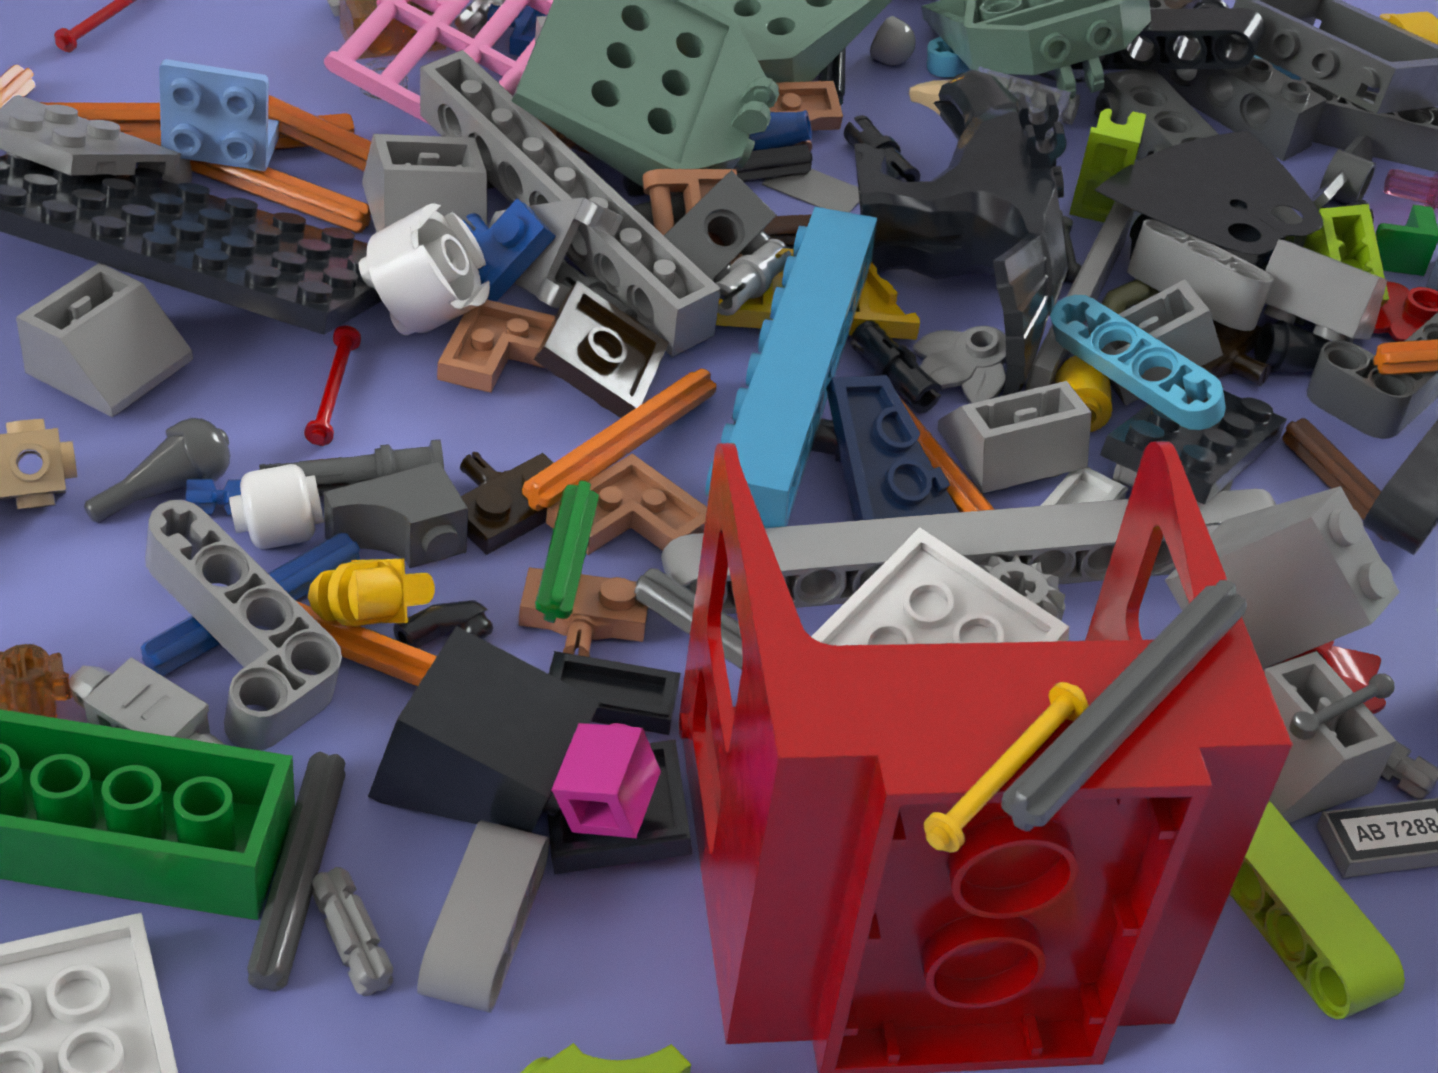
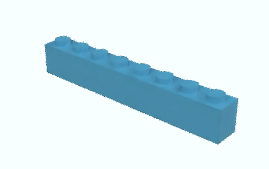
M814 207L808 226L799 225L793 256H788L786 259L782 287H776L773 295L770 313L772 320L764 319L758 345V351L761 354L752 352L746 374V386H749V388L739 387L733 409V421L736 423L735 425L725 424L720 443H734L736 445L742 471L764 528L785 527L788 524L828 399L826 387L832 377L836 375L872 263L877 224L876 217ZM713 461L710 464L707 475L706 496H709Z

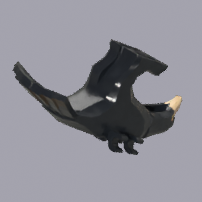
M974 69L957 75L953 80L929 81L917 84L909 89L911 101L920 103L935 111L958 140L948 168L933 180L926 182H902L888 176L886 158L882 149H876L865 143L854 144L860 215L877 218L872 263L877 268L878 275L886 270L909 269L933 279L967 274H989L996 278L997 290L1003 308L1006 335L1007 375L1006 385L1002 396L1021 392L1037 354L1048 317L1057 303L1063 282H1066L1069 277L1064 242V218L1058 198L1064 197V181L1061 166H1056V159L1065 151L1067 140L1063 125L1058 121L1059 110L1053 93L1046 94L1047 104L1045 109L1040 113L1034 114L1028 109L1025 97L1017 99L996 77ZM1053 128V136L1045 138L1046 132Z

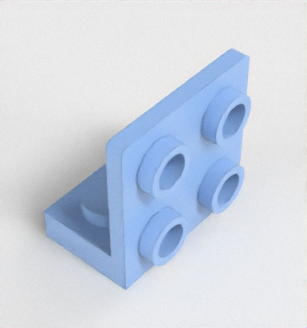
M164 59L159 67L161 146L181 153L180 158L266 172L279 139V121L268 119V77L262 74Z

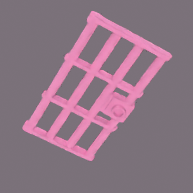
M377 0V8L337 52L331 51L325 57L324 65L330 72L429 124L420 116V96L399 84L430 47L437 41L456 52L465 51L476 63L503 76L498 83L513 96L534 48L535 38L516 61L492 49V46L526 5L547 15L553 0H505L474 38L449 26L471 0ZM408 2H414L415 4L432 12L433 15L430 16L424 13L423 11L409 5ZM393 19L417 30L418 32L381 74L356 62Z

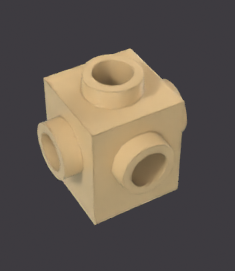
M29 419L6 423L7 434H0V500L16 498L17 509L55 505L54 494L67 492L65 479L77 478L73 441L60 442L58 428L45 429L44 419ZM32 454L40 457L43 464L38 472L25 474L19 470V462L24 456Z

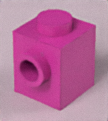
M578 723L552 791L572 832L636 838L661 770L643 728L630 727L620 723L610 725Z

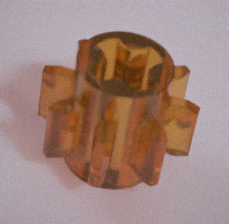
M34 644L16 645L4 652L1 651L0 709L57 718L56 700L65 701L72 699L68 683L70 677L68 673L64 672L62 655L59 652L48 655L43 648Z

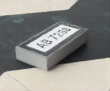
M1438 798L1323 811L1317 823V828L1343 878L1438 866Z

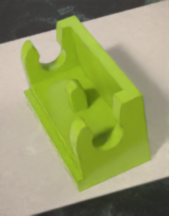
M1111 109L1101 111L1097 127H1091L1069 215L1105 222L1115 200L1095 191V189L1120 170L1131 164L1134 165L1146 114L1133 111L1128 117L1127 123L1119 125L1111 121Z

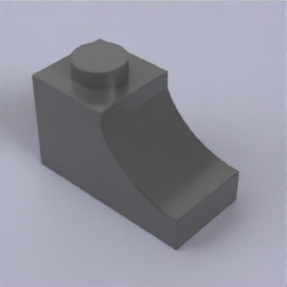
M440 462L324 492L325 538L327 540L339 533H347L352 541L357 542L360 549L380 550L394 554L404 559L409 568L466 553L468 507Z

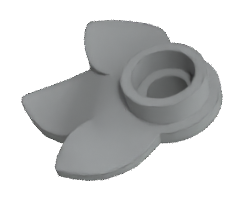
M976 326L964 332L952 330L935 331L923 336L913 345V351L924 359L920 367L937 381L943 389L962 385L964 395L970 404L996 398L1004 389L1006 374L1003 364L1006 362V335L997 328Z

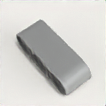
M1145 220L1143 222L1127 269L1131 276L1160 292L1185 279L1208 307L1213 320L1227 327L1244 331L1255 329L1273 282L1272 275L1265 270L1208 241L1157 220Z
M483 820L478 822L427 944L418 977V994L491 1013L498 999L544 874L550 845L549 837Z

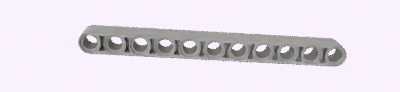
M1264 489L1220 491L1205 505L1197 501L1209 534L1226 519L1276 505L1271 494ZM1129 499L765 528L794 606L795 608L844 604L919 527L976 565H986L992 555L1001 558L1005 562H1010L1017 554L1023 564L1030 566L1041 562L1042 574L1059 577L1058 584L1103 581ZM704 533L684 535L672 540L663 549L661 555L665 574L695 594ZM1164 536L1151 576L1170 575L1176 569ZM728 566L722 611L726 614H734L737 611Z

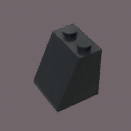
M456 626L397 718L368 797L379 803L474 824H478L480 820L532 833L543 811L554 817L559 812L560 806L553 794L552 787L578 723L590 724L601 701Z

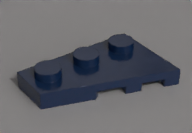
M887 375L832 377L826 387L854 521L959 513L947 492L950 486L949 481L940 467L933 468L918 442L921 433Z

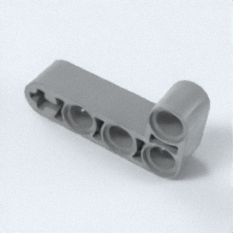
M169 500L159 504L152 511L148 522L145 551L146 567L151 575L244 667L232 678L229 687L224 729L230 741L238 747L265 750L272 747L325 709L331 702L342 660L341 648L336 640L200 507L184 500ZM213 583H221L227 586L220 587L213 585ZM254 626H265L272 630H261ZM300 669L312 670V671L316 672L317 675L304 674V673H301L299 670H300ZM260 705L267 708L268 711L258 712L246 706Z

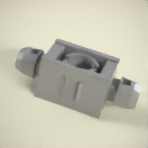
M132 657L114 673L96 666H82L71 676L68 682L74 701L85 709L87 721L90 724L225 745L210 734L207 716L209 706L206 702Z

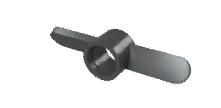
M1368 135L1358 136L1345 150L1338 149L1326 169L1319 190L1311 198L1318 210L1330 199L1346 205L1363 199L1376 169V163L1372 162L1373 147Z

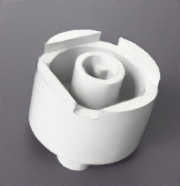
M435 203L424 206L372 235L367 245V256L359 261V271L362 279L369 287L376 289L382 302L390 311L392 324L398 332L406 336L414 332L427 333L482 305L489 296V281L481 284L478 269L485 266L486 262L478 242L466 224L456 214L451 212L443 216L436 211L441 205Z

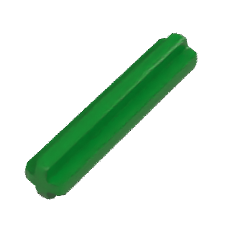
M580 480L578 485L568 484L563 490L535 600L536 610L543 613V619L549 623H555L557 618L568 619L573 611L599 495L590 490L591 484L587 481Z

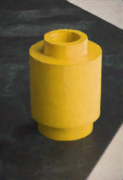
M1077 356L1069 358L1057 371L1055 383L1067 381L1092 412L1090 432L1096 431L1106 425L1112 415L1110 378Z

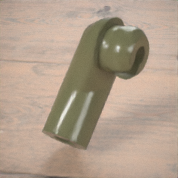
M1135 279L1108 291L1101 304L1119 314L1156 295L1159 291Z

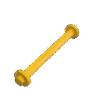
M1065 682L1057 683L1049 691L1051 705L946 815L934 812L925 820L926 838L933 848L947 852H956L964 843L962 829L1065 719L1075 721L1088 708L1084 692L1078 686Z

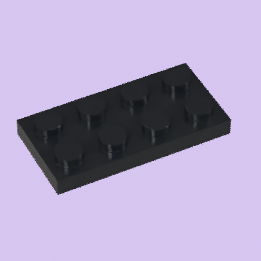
M1224 390L1226 409L1223 418L1219 423L1203 430L1185 428L1148 404L1107 435L1100 456L1137 473L1144 450L1150 442H1170L1178 453L1196 501L1205 505L1280 438L1287 419L1273 413V408L1264 401L1250 397L1242 399ZM1187 396L1188 404L1194 401ZM1208 398L1204 399L1202 402H1207Z

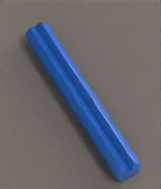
M339 533L268 574L296 601L309 593L310 584L321 572L336 570L339 565L349 563L351 560H360V548L357 542L352 541L347 533ZM190 616L144 642L140 647L143 656L141 659L145 666L164 677L218 646L220 643L193 616Z

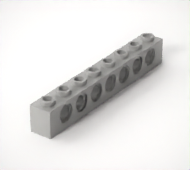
M458 51L420 67V116L442 137L475 138L487 172V180L511 203L518 198L527 206L584 197L623 216L614 237L581 222L565 255L587 276H595L605 283L609 294L627 307L634 309L639 323L669 343L666 352L671 357L714 336L721 288L535 116L513 103V96L465 51Z

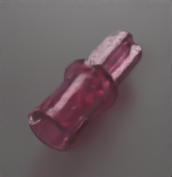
M1399 169L1389 170L1383 188L1386 194L1424 203V206L1433 207V210L1438 208V173L1434 174L1433 177H1428Z

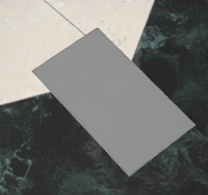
M813 169L807 174L765 179L761 183L764 186L821 208L849 213L859 203L857 186Z

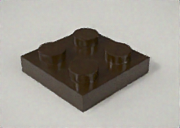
M577 281L567 293L533 360L596 401L601 407L622 418L642 405L669 343Z

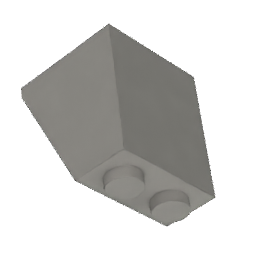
M1341 486L1226 519L1210 534L1227 580L1236 584V593L1246 599L1247 609L1242 618L1262 669L1371 625L1399 594L1390 569L1380 558L1363 527L1360 515L1351 506ZM1175 569L1165 579V582L1183 611L1189 605V602Z

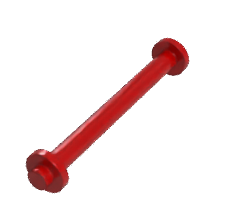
M114 0L72 29H58L54 33L57 47L65 52H72L77 47L78 39L137 0Z
M339 326L333 334V342L337 349L315 420L307 423L304 430L305 438L314 445H328L334 437V429L330 425L335 403L350 352L357 349L361 343L360 332L352 326Z

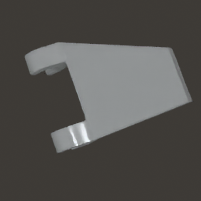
M584 197L529 206L556 237L514 283L537 296V299L556 309L560 308L571 288L555 281V276L580 223L582 222L590 227L597 228L614 237L623 219V216ZM506 210L495 211L488 227L490 228Z

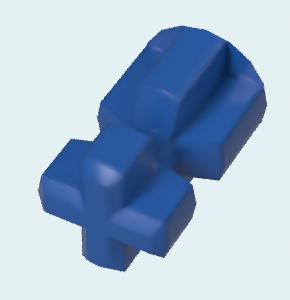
M187 479L186 501L194 503L209 516L213 515L217 505H223L227 515L232 516L229 497L241 495V479H228L223 490H217L213 479Z

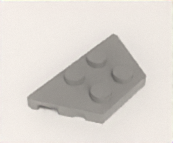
M15 95L0 108L1 150L68 175H135L136 162L159 170L164 175L179 174L181 153L120 132V125L114 122L87 120L79 117L78 111L69 106L46 105L21 95Z

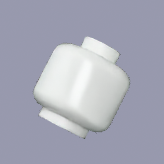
M294 464L246 473L240 482L241 495L229 497L236 533L248 531L252 543L259 549H270L306 542L314 535L315 524L324 523L315 475L305 477L304 471Z

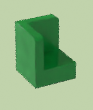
M1413 205L1405 226L1381 223L1377 227L1375 235L1383 271L1425 276L1438 243V226L1433 207Z

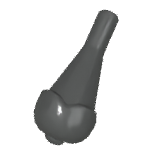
M188 418L178 422L166 430L167 438L125 479L87 500L84 505L86 513L93 522L99 523L138 500L186 487L187 479H213L214 482L225 474L230 464L229 438L222 429L216 428L211 422L202 418Z

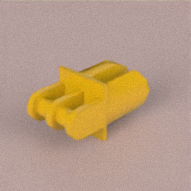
M404 559L351 560L349 563L339 565L336 570L321 572L310 584L308 600L311 609L323 620H337L344 626L356 627L378 623H408L407 607L430 603L435 594V585L432 576L428 573L405 574Z

